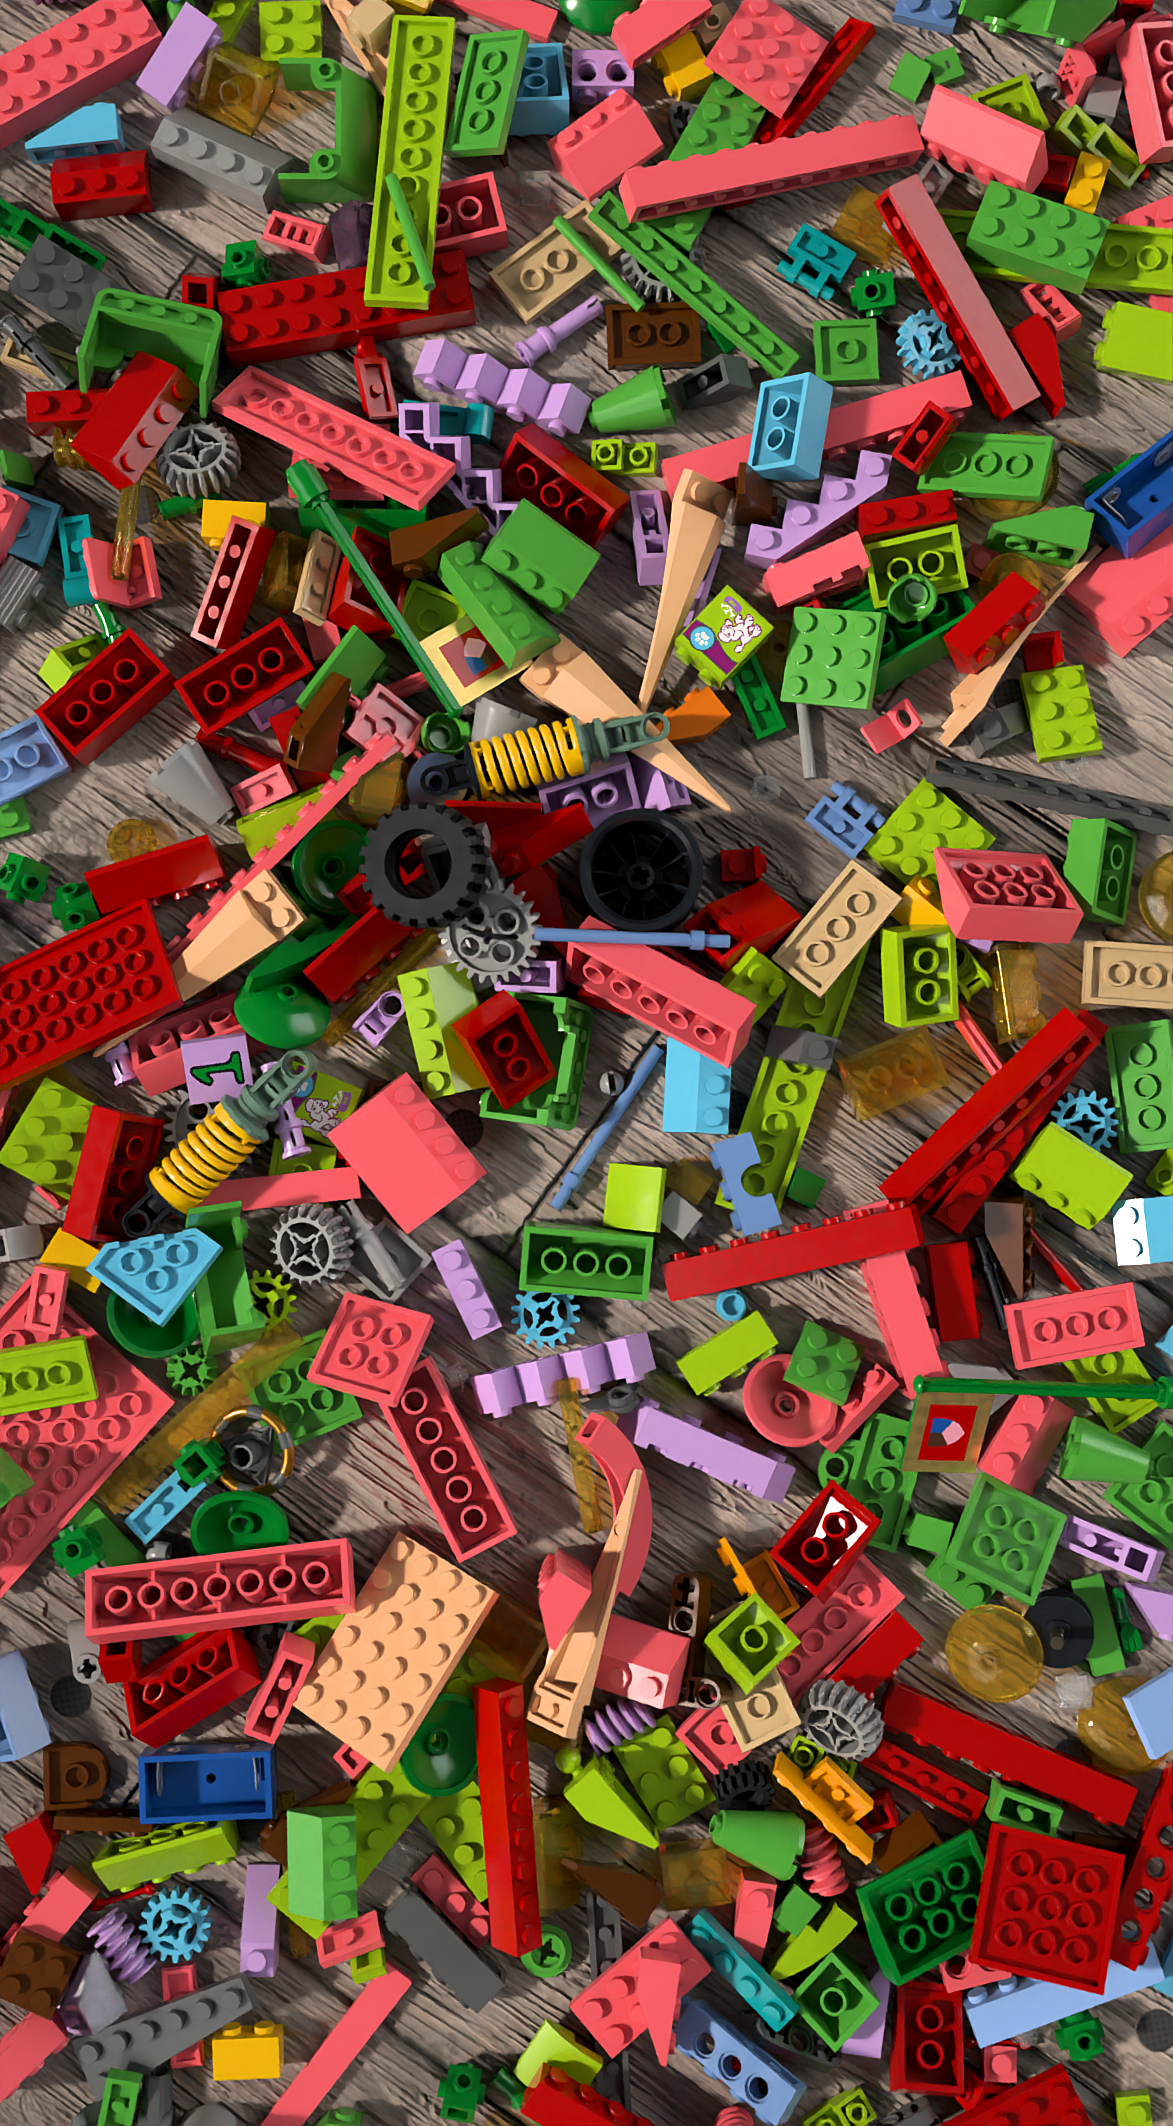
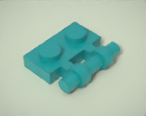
M803 223L787 250V254L795 258L794 263L791 265L782 259L776 271L784 275L787 282L793 285L796 282L808 289L811 296L815 298L820 296L830 302L836 290L827 286V281L831 279L840 285L855 261L857 253L808 224ZM805 265L820 273L816 279L802 271Z

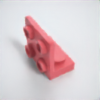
M1123 19L1114 23L1111 21L1104 23L1082 44L1075 43L1074 49L1067 48L1056 75L1060 79L1061 93L1069 107L1075 104L1079 107L1083 105L1097 74L1096 65L1102 62L1107 53L1113 54L1116 48L1115 41L1121 37L1126 26Z

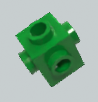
M256 240L226 244L225 264H222L221 267L224 282L229 284L232 290L266 284V278L269 277V266Z
M871 269L863 271L862 277L855 278L856 287L850 288L852 306H858V311L861 314H866V318L881 317L885 315V310L898 308L896 278L893 272L881 273V269ZM873 290H878L876 296L870 298V293Z
M9 852L6 863L0 868V889L7 892L5 898L24 905L25 900L38 903L39 898L46 890V880L51 867L28 857Z
M87 882L68 883L56 888L55 901L51 902V909L54 919L61 921L64 931L78 930L102 918V913Z
M206 1437L198 1442L195 1438L189 1441L179 1450L182 1455L172 1464L177 1469L180 1478L193 1489L202 1483L209 1486L223 1474L220 1468L227 1461L223 1457L225 1453L222 1447L216 1441H210Z
M76 1523L70 1525L58 1533L61 1539L52 1544L55 1550L53 1551V1557L60 1568L66 1569L70 1578L81 1574L107 1558L101 1547L103 1540L99 1532L94 1527L90 1528L88 1524L79 1528Z
M1088 2009L1056 2021L1058 2029L1054 2030L1057 2044L1060 2051H1067L1072 2062L1077 2060L1080 2062L1089 2061L1095 2058L1096 2054L1104 2052L1100 2040L1105 2038L1102 2024L1098 2017H1092Z
M464 2062L457 2063L456 2065L450 2064L448 2075H441L437 2097L443 2098L440 2118L473 2123L476 2105L483 2106L486 2084L480 2083L482 2070L475 2069V2066Z

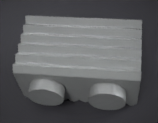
M11 555L8 556L0 569V625L16 634L19 628L23 629L29 622L30 611L35 602L39 603L46 595L48 581L41 573Z

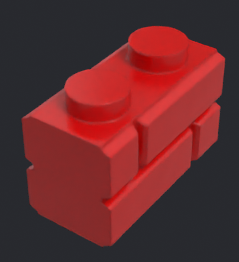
M929 400L891 455L916 474L923 476L948 441V435L953 434L960 422Z

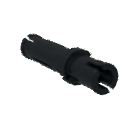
M982 1233L969 1238L979 1264L976 1268L978 1273H982L999 1325L998 1328L999 1330H1006L1008 1328L1003 1305L1011 1304V1300L1000 1269L1001 1264L986 1234Z

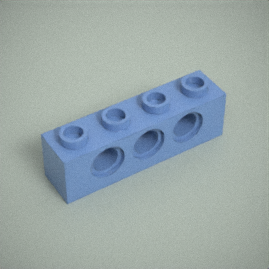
M703 1999L690 2002L673 2033H676L677 2048L680 2052L689 2058H696L704 2065L703 2070L707 2075L715 2080H722L730 2087L729 2092L734 2098L743 2103L747 2102L757 2110L756 2115L760 2120L770 2126H778L788 2121L807 2085ZM707 2034L714 2038L715 2048L713 2051L707 2047ZM734 2055L741 2062L740 2073L733 2069L732 2058ZM760 2077L768 2085L766 2096L760 2092L758 2087Z

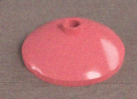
M792 1354L769 1356L752 1368L744 1382L742 1398L747 1417L760 1434L779 1445L804 1447L819 1441L833 1426L838 1405L783 1380ZM779 1405L785 1406L788 1412L782 1411Z

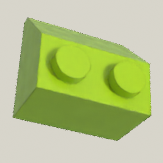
M754 1592L707 1635L702 1645L747 1695L800 1644V1640L761 1597Z

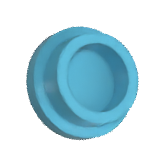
M736 1289L724 1290L716 1299L717 1313L727 1321H737L747 1312V1299L742 1292Z

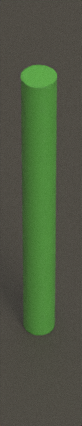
M395 173L388 174L385 180L425 291H431L436 287L398 176Z
M562 215L557 216L553 221V225L625 301L637 313H640L646 307V303Z

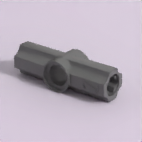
M157 2066L142 2076V2107L139 2111L137 2126H176V2108L172 2106V2069H168L166 2066Z

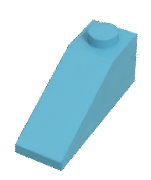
M98 102L93 106H84L27 141L25 149L33 165L53 163L57 159L125 152L122 119L115 103Z

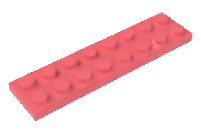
M251 365L212 400L213 411L417 511H420L456 473L455 463Z
M864 1553L861 1554L846 1579L825 1604L821 1603L811 1594L800 1605V1609L793 1612L783 1622L800 1640V1644L791 1652L792 1655L785 1658L776 1667L795 1707L799 1704V1700L807 1687H810L812 1683H816L819 1679L823 1680L905 1598L903 1593ZM713 1692L710 1695V1697L715 1701L717 1698L715 1693ZM721 1707L711 1710L697 1708L675 1732V1735L714 1775L719 1774L721 1768L727 1770V1765L733 1763L734 1766L738 1765V1761L743 1760L752 1751L742 1753Z

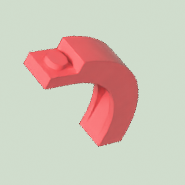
M591 1412L574 1440L580 1443L595 1458L607 1479L613 1502V1525L633 1471L635 1469L642 1470L612 1604L613 1607L619 1592L630 1597L645 1565L652 1533V1501L644 1467L629 1440L609 1419Z

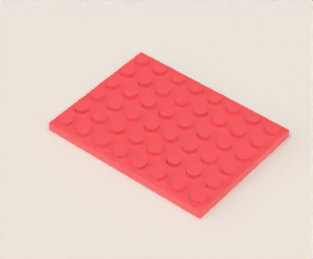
M33 1274L0 1309V1349L85 1335L99 1395L96 1400L0 1416V1447L36 1483L24 1496H16L4 1507L0 1508V1598L11 1589L58 1536V1533L67 1526L72 1518L177 1402L66 1300L60 1333L53 1335L26 1329L25 1323Z

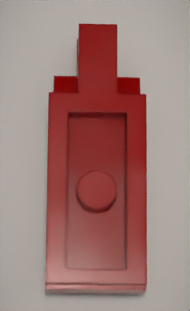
M373 335L360 336V340L356 343L357 354L354 356V368L365 420L370 423L396 422L399 415L387 358L383 357L382 353L376 352Z

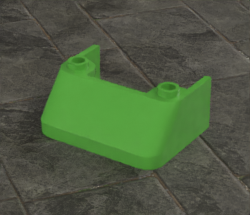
M962 0L958 14L989 24V31L1006 36L1008 30L1056 39L1055 45L1074 49L1075 43L1082 44L1115 10L1118 0Z
M279 58L286 91L335 92V149L316 151L310 159L309 173H278V181L285 203L363 204L370 202L375 195L378 166V95L375 85L370 80L331 58Z
M106 288L99 291L95 297L77 355L80 392L87 393L94 370L102 372L116 371L122 366L124 357L132 358L140 350L178 368L185 369L184 374L199 388L200 418L206 419L216 384L222 338L221 316L211 309L120 289Z
M241 1200L190 1208L187 1213L184 1230L197 1228L224 1248L193 1288L205 1356L220 1354L260 1340L263 1332H266L263 1312H257L256 1307H253L242 1250L243 1239H248V1228L246 1220H240Z

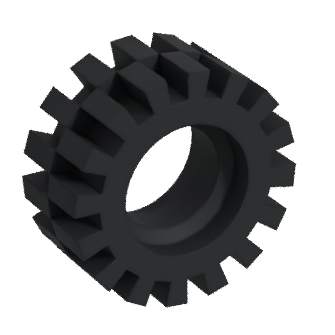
M740 1760L738 1765L735 1766L733 1763L727 1765V1770L721 1768L719 1774H715L713 1777V1787L719 1810H765V1805L770 1806L773 1803L772 1800H775L776 1792L769 1767L761 1761L755 1764L754 1760H748V1763L744 1764V1761Z

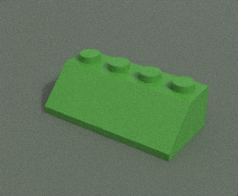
M467 540L442 553L437 575L509 670L561 642L560 637L526 593L481 561L488 545Z
M526 1220L523 1234L519 1290L648 1301L654 1239L653 1232Z

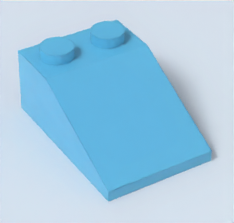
M562 42L531 43L527 47L508 135H557L569 126V93Z
M1173 1195L1116 1200L1112 1206L1118 1266L1172 1262Z

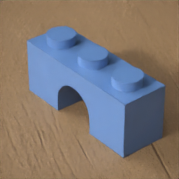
M751 1131L712 1144L714 1151L709 1152L710 1160L714 1170L720 1169L724 1182L719 1183L724 1200H731L735 1212L730 1213V1218L735 1231L741 1230L743 1236H748L782 1224L772 1193L754 1197L747 1194L741 1185V1176L744 1170L751 1165L761 1162Z

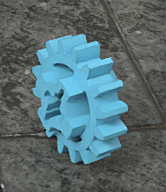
M923 309L916 315L911 314L898 329L900 336L895 340V344L902 346L897 355L905 356L907 359L903 366L912 365L914 367L912 374L915 376L921 371L925 380L932 374L934 378L948 374L961 359L946 332L947 325L936 317L934 309L927 315Z
M1080 1089L1076 1090L1075 1098L1068 1092L1064 1094L1065 1102L1061 1100L1055 1102L1054 1105L1058 1110L1049 1111L1047 1114L1054 1118L1053 1122L1100 1153V1146L1105 1149L1111 1147L1107 1138L1117 1136V1133L1111 1130V1126L1119 1124V1122L1110 1118V1115L1116 1110L1115 1108H1105L1104 1105L1108 1100L1106 1097L1096 1100L1095 1091H1090L1085 1097L1084 1090ZM1073 1105L1070 1116L1067 1119H1063L1067 1109ZM1090 1106H1092L1093 1108H1095V1109L1097 1110V1112L1099 1113L1100 1117H1097V1116L1091 1111V1107H1090ZM1080 1120L1094 1123V1125L1086 1128L1071 1126L1070 1124L1077 1123ZM1098 1129H1101L1099 1137L1093 1142V1135Z
M526 1291L527 1294L525 1296L517 1293L515 1297L521 1303L520 1305L511 1306L512 1311L518 1312V1316L511 1319V1322L514 1324L520 1323L521 1327L517 1330L516 1334L526 1333L528 1335L525 1341L526 1344H529L534 1339L537 1340L538 1349L542 1348L544 1342H548L550 1348L553 1349L556 1339H559L564 1344L567 1342L564 1334L566 1332L570 1334L576 1332L570 1326L572 1322L580 1321L579 1317L573 1315V1311L580 1308L579 1304H571L570 1302L575 1295L552 1293L547 1300L537 1301L531 1297L542 1292ZM561 1299L567 1308V1320L559 1315L557 1306ZM554 1301L551 1311L554 1318L552 1320L546 1319L537 1327L540 1317L537 1309L539 1307L545 1309L547 1305L549 1306ZM524 1308L532 1313L533 1323L530 1328L524 1319ZM553 1326L559 1329L558 1332L551 1335H540L543 1328Z
M175 1885L171 1894H169L166 1888H163L159 1893V1898L152 1896L148 1902L150 1907H145L141 1914L146 1920L141 1922L139 1930L147 1931L142 1939V1943L151 1942L152 1947L149 1953L153 1954L159 1950L161 1952V1961H164L167 1955H172L173 1962L177 1963L181 1954L188 1961L193 1955V1949L200 1953L204 1946L203 1941H207L210 1937L211 1932L207 1928L211 1927L213 1918L205 1917L211 1907L210 1905L201 1906L200 1902L203 1895L199 1894L193 1898L191 1896V1887H188L185 1893H180L179 1885ZM161 1909L162 1913L160 1916L162 1920L156 1925V1915ZM197 1923L196 1935L191 1939L192 1932L190 1928Z

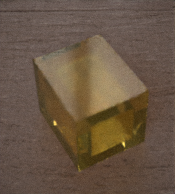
M681 1158L679 1163L673 1160L668 1166L665 1186L675 1191L694 1206H697L715 1179L686 1159Z

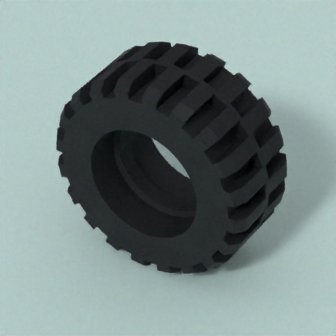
M411 801L407 806L400 804L393 807V813L390 815L382 814L377 819L380 825L376 829L370 827L366 834V837L370 839L368 846L362 845L360 855L365 856V864H359V874L366 876L367 882L362 883L365 893L373 896L370 901L376 909L383 910L384 916L391 921H398L401 925L427 929L450 926L451 922H459L466 917L465 913L468 910L474 911L479 905L477 898L480 894L485 895L488 885L484 884L485 877L491 876V866H488L486 858L491 857L489 847L483 845L482 841L485 837L480 829H476L473 826L474 822L469 817L460 814L458 810L430 801L429 803ZM429 834L439 837L448 846L452 858V870L447 883L438 893L428 897H421L411 893L404 885L400 874V860L406 846L413 839L420 835Z

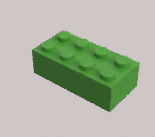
M990 180L967 237L964 255L1082 296L1110 221Z

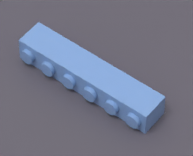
M1128 1931L1122 1935L1124 1938H1132L1137 1931ZM1148 1939L1146 1944L1149 1947L1148 1957L1143 1966L1138 1965L1136 1972L1109 1959L1104 1996L1021 1975L999 1980L998 1984L988 1988L977 1987L970 1990L966 1996L962 1997V2003L980 2049L1165 1981L1166 1979L1152 1941Z

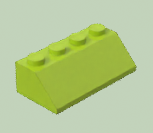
M459 962L428 967L397 976L424 1093L429 1100L441 1099L489 1087L464 1050L451 1024L479 1006L473 977L467 978L468 969L466 967L458 972L456 971Z
M236 1820L174 1823L156 1828L147 1836H127L107 1842L92 1862V1866L109 1891L120 1889L121 1892H127L140 1886L141 1882L152 1880L153 1883L163 1882L171 1878L172 1874L184 1871V1874L195 1873L208 1863L215 1862L216 1865L227 1864L235 1859V1856H237L242 1847V1842Z

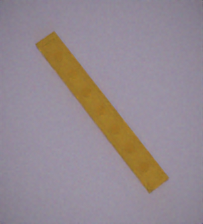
M285 1318L282 1319L111 1474L96 1491V1494L114 1514L119 1513L182 1455L179 1450L194 1438L198 1441L306 1342Z

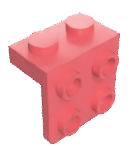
M142 536L119 546L91 537L82 540L83 558L86 562L89 577V589L95 600L135 610L163 599L151 538Z

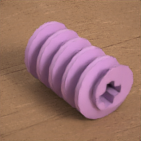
M619 1697L617 1698V1710L606 1704V1716H603L598 1710L594 1711L595 1722L592 1723L584 1716V1729L597 1755L600 1756L599 1747L606 1753L611 1751L610 1740L618 1747L623 1744L622 1735L626 1739L632 1740L634 1738L633 1728L638 1733L643 1734L645 1732V1722L654 1728L657 1723L650 1706L630 1698V1703L626 1704Z
M116 1907L99 1919L86 1936L89 1938L97 1934L99 1935V1939L94 1945L95 1949L106 1945L107 1949L101 1958L104 1960L113 1956L114 1961L109 1967L110 1971L121 1967L122 1971L116 1980L119 1982L128 1978V1985H130L148 1972L157 1962V1958L154 1955L146 1957L149 1952L148 1945L145 1944L137 1947L142 1940V1936L140 1934L131 1935L135 1927L133 1923L122 1925L127 1918V1914L125 1912L115 1914L119 1908Z

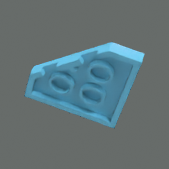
M197 1228L185 1229L183 1232L167 1235L162 1233L141 1237L133 1241L106 1243L85 1270L158 1325L164 1327L224 1248Z

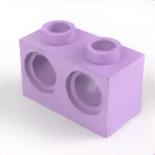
M572 50V102H580L584 105L602 102L620 88L633 98L634 69L631 71L619 50ZM591 77L593 80L584 81L582 78ZM616 77H620V78H623L624 80H623V81H620V82H617V81H614V80H612V79H613V78H616Z

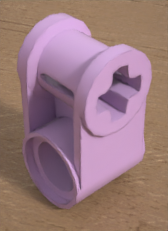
M396 991L385 992L352 1025L351 1030L353 1032L358 1031L371 1043V1048L374 1051L389 1038L393 1030L406 1017L402 995ZM391 998H399L402 1004L400 1011L397 1014L390 1015L386 1010V1003ZM368 1025H369L370 1027H372V1028L377 1032V1034H375V1033L368 1027Z

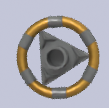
M255 1405L234 1407L222 1414L213 1426L209 1440L216 1441L230 1456L232 1465L237 1469L245 1470L261 1486L238 1481L227 1470L226 1464L220 1468L223 1473L219 1477L220 1481L231 1491H250L265 1497L277 1492L290 1478L295 1462L294 1442L286 1425L270 1410ZM249 1417L268 1424L221 1441L228 1427L239 1418ZM276 1432L283 1450V1461L281 1469L268 1483L274 1434Z

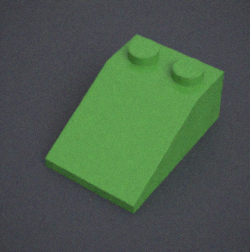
M1072 505L996 522L983 540L982 546L1000 554L1071 570L1087 550L1094 513L1086 512V509L1083 507Z

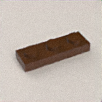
M88 1807L81 1810H59L54 1816L53 1830H64L63 1833L67 1835H77L84 1831H96V1834L100 1836H110L116 1834V1832H129V1835L132 1837H143L152 1833L158 1824H140V1809Z

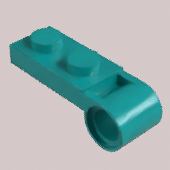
M404 399L403 403H407V402H420V401H413V400H406V399ZM470 403L467 405V408L439 404L440 435L470 436V443L488 444L491 439L495 410L491 406L482 403Z
M89 514L57 518L65 572L63 591L66 603L69 608L97 604L101 601L95 600L89 589V577L86 562L83 558L82 546L83 539L88 537L94 538L91 517Z

